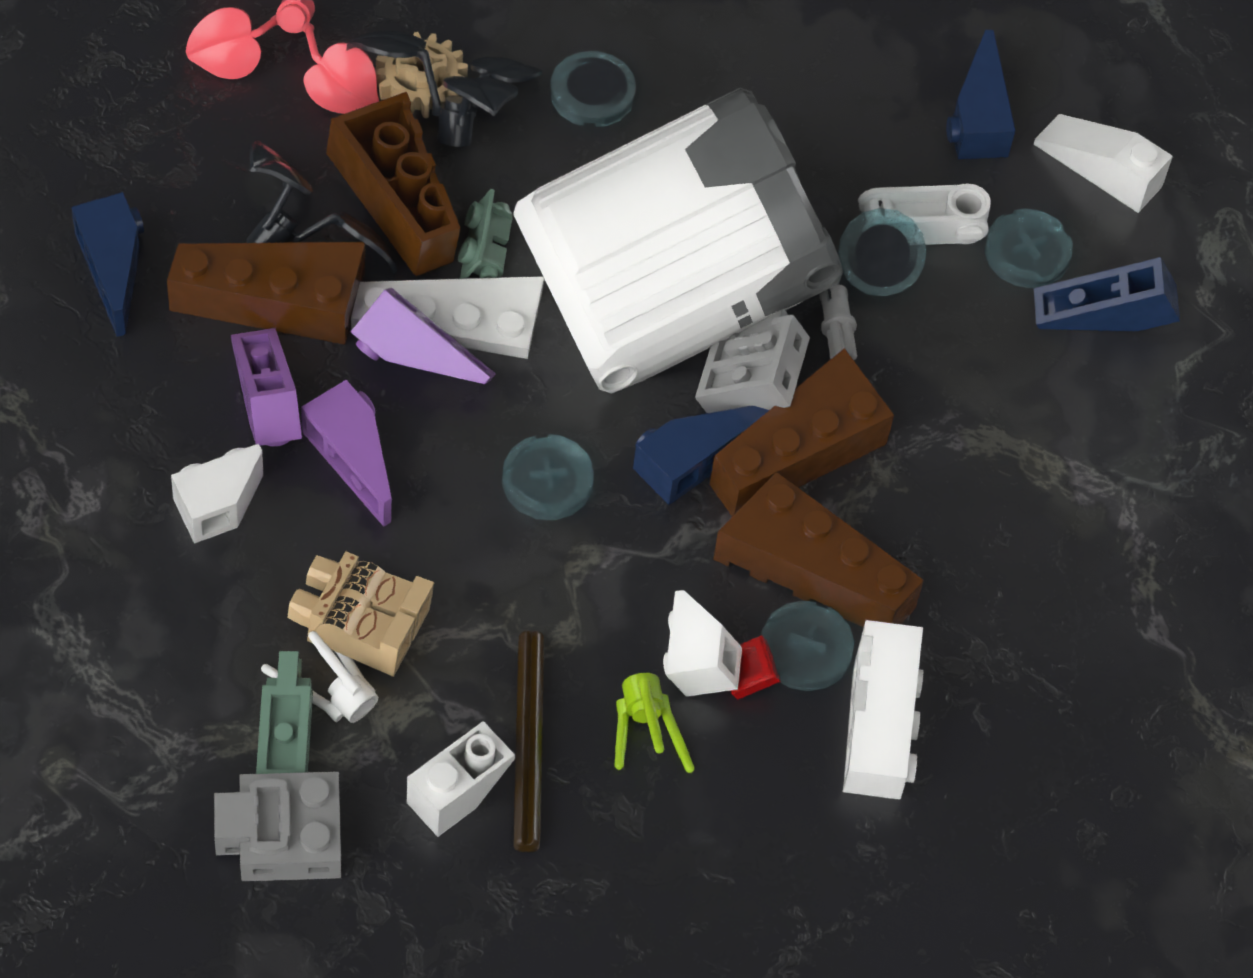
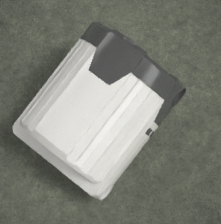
M738 88L539 187L517 202L513 215L599 390L612 394L644 381L710 348L711 345L719 341L727 340L733 334L744 331L782 309L787 310L839 284L843 269L832 239L826 228L822 227L800 183L795 169L796 162L780 130L765 105L758 104L752 91Z

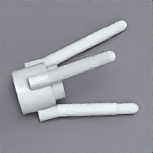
M311 631L308 635L309 639L338 676L328 688V692L332 696L331 702L313 691L312 703L323 709L335 722H338L343 716L350 723L360 720L377 703L379 697L375 693L376 690L364 678L353 659L336 652L341 660L340 662L318 633ZM268 664L262 665L261 670L263 673L271 678H277V669Z

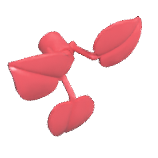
M282 0L276 15L252 30L250 17L244 10L234 7L220 8L209 13L197 24L187 42L186 55L189 60L217 77L239 79L250 74L260 61L261 47L255 39L256 37L263 35L276 25H279L284 31L289 33L304 31L311 56L317 63L305 73L304 85L307 93L316 104L326 110L345 114L380 101L376 70L371 58L364 50L354 47L346 51L348 43H336L327 48L323 57L319 54L314 36L315 28L310 23L315 12L313 0Z

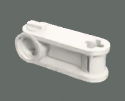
M975 184L873 188L865 191L858 199L859 209L864 213L866 223L862 233L870 227L876 226L875 224L889 225L901 231L907 240H911L908 243H916L909 245L971 244L984 238L989 231L987 220L991 199L983 188Z

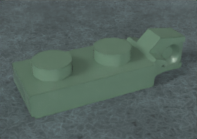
M279 651L277 678L267 677L266 685H262L256 774L308 773L313 690L311 688V678H302V659H299V651Z

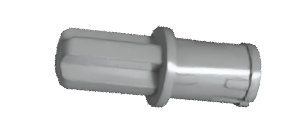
M837 284L830 288L832 299H829L828 290L821 292L819 295L824 315L821 331L828 339L831 359L845 348L852 359L855 360L857 358L854 331L856 330L857 323L850 314L847 288Z

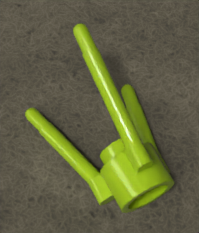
M638 673L626 678L622 683L624 698L616 701L618 724L615 768L621 770L624 767L630 716L638 723H648L655 751L657 753L664 751L658 718L662 715L686 772L692 773L694 771L693 762L672 714L668 695L662 694L659 677L652 673Z

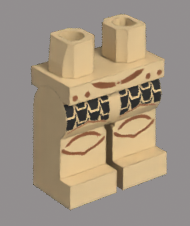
M346 551L340 562L316 555L307 573L306 585L323 592L319 597L302 589L296 590L289 603L287 618L309 628L308 635L311 631L317 632L331 650L394 677L411 646V640H414L430 610L434 582L416 576L415 580L410 582L386 573L373 563L358 561L359 556Z

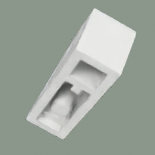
M1058 114L1034 141L1035 146L1137 213L1162 188L1173 157L1136 132Z

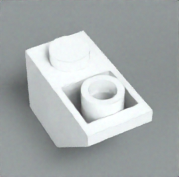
M259 444L247 448L232 449L220 458L203 464L195 463L188 465L180 472L171 475L173 500L194 543L238 528L263 477V457Z
M684 590L675 591L673 611L670 612L668 618L670 629L669 648L663 659L666 676L686 697L737 690L742 647L724 626Z
M483 721L407 777V804L434 834L439 837L478 807L514 761L515 754Z

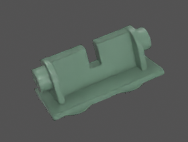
M490 189L479 203L474 201L466 214L465 226L469 227V231L458 255V261L463 263L460 279H467L471 273L479 275L480 278H500L503 275L507 248L492 243V241L506 245L509 240L513 214L508 204L503 202L493 203L495 192L493 189Z

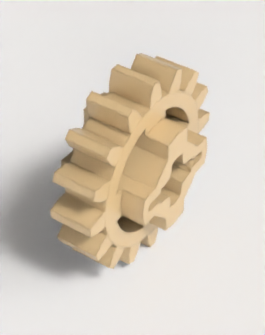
M414 32L413 36L421 38L419 32ZM432 33L428 40H425L427 42L425 50L429 52L440 102L444 104L446 97L459 95L443 86V79L450 76L468 77V64L463 63V52L461 50L452 52V41L448 39L442 44L436 43V34ZM377 56L376 75L379 98L384 100L407 92L411 101L410 109L412 114L415 110H421L422 116L428 118L433 104L422 61L415 56L409 58Z

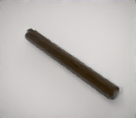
M523 631L520 633L518 641L513 846L519 852L537 851L540 848L544 635L539 631Z

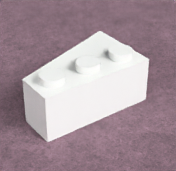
M870 620L865 621L853 667L843 792L901 799L905 783L914 782L917 754L910 753L911 740H917L920 724V712L914 711L915 699L920 698L923 682V670L919 669L923 627Z

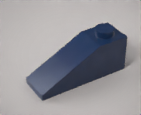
M985 30L957 99L954 115L947 119V138L949 143H955L958 160L1008 157L1011 149L1015 127L994 30Z
M122 192L71 207L76 238L117 337L126 334L140 254L138 234L144 233V226L138 208L130 209Z
M1161 257L1034 288L1036 325L1039 329L1141 331L1180 321L1177 285Z
M746 406L673 419L659 429L651 428L642 434L636 442L633 469L670 505L711 476L714 456L769 410L756 406Z

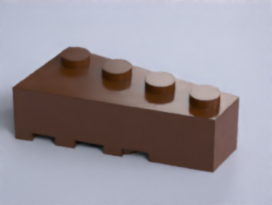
M404 92L331 118L326 154L413 274L418 276L454 262L460 225L445 187L438 181L435 173L436 164L432 154L427 153L422 140L423 131L418 119L414 120L410 109L411 101L408 93Z
M365 243L178 244L167 278L169 310L261 329L276 328L277 332L345 345L351 326V316L359 284L363 282L365 276Z
M844 348L795 388L790 407H772L714 456L710 486L733 517L776 472L795 486L800 487L886 445L894 414Z
M777 472L718 531L713 560L729 566L731 562L749 570V576L767 583L768 580H771L793 590V596L808 603L811 599L833 608V614L864 627L866 620L901 624L916 608L924 582L922 578Z

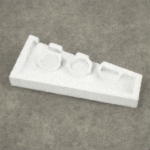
M544 277L360 282L351 316V328L356 326L385 289L393 288L464 348L528 359L543 291Z

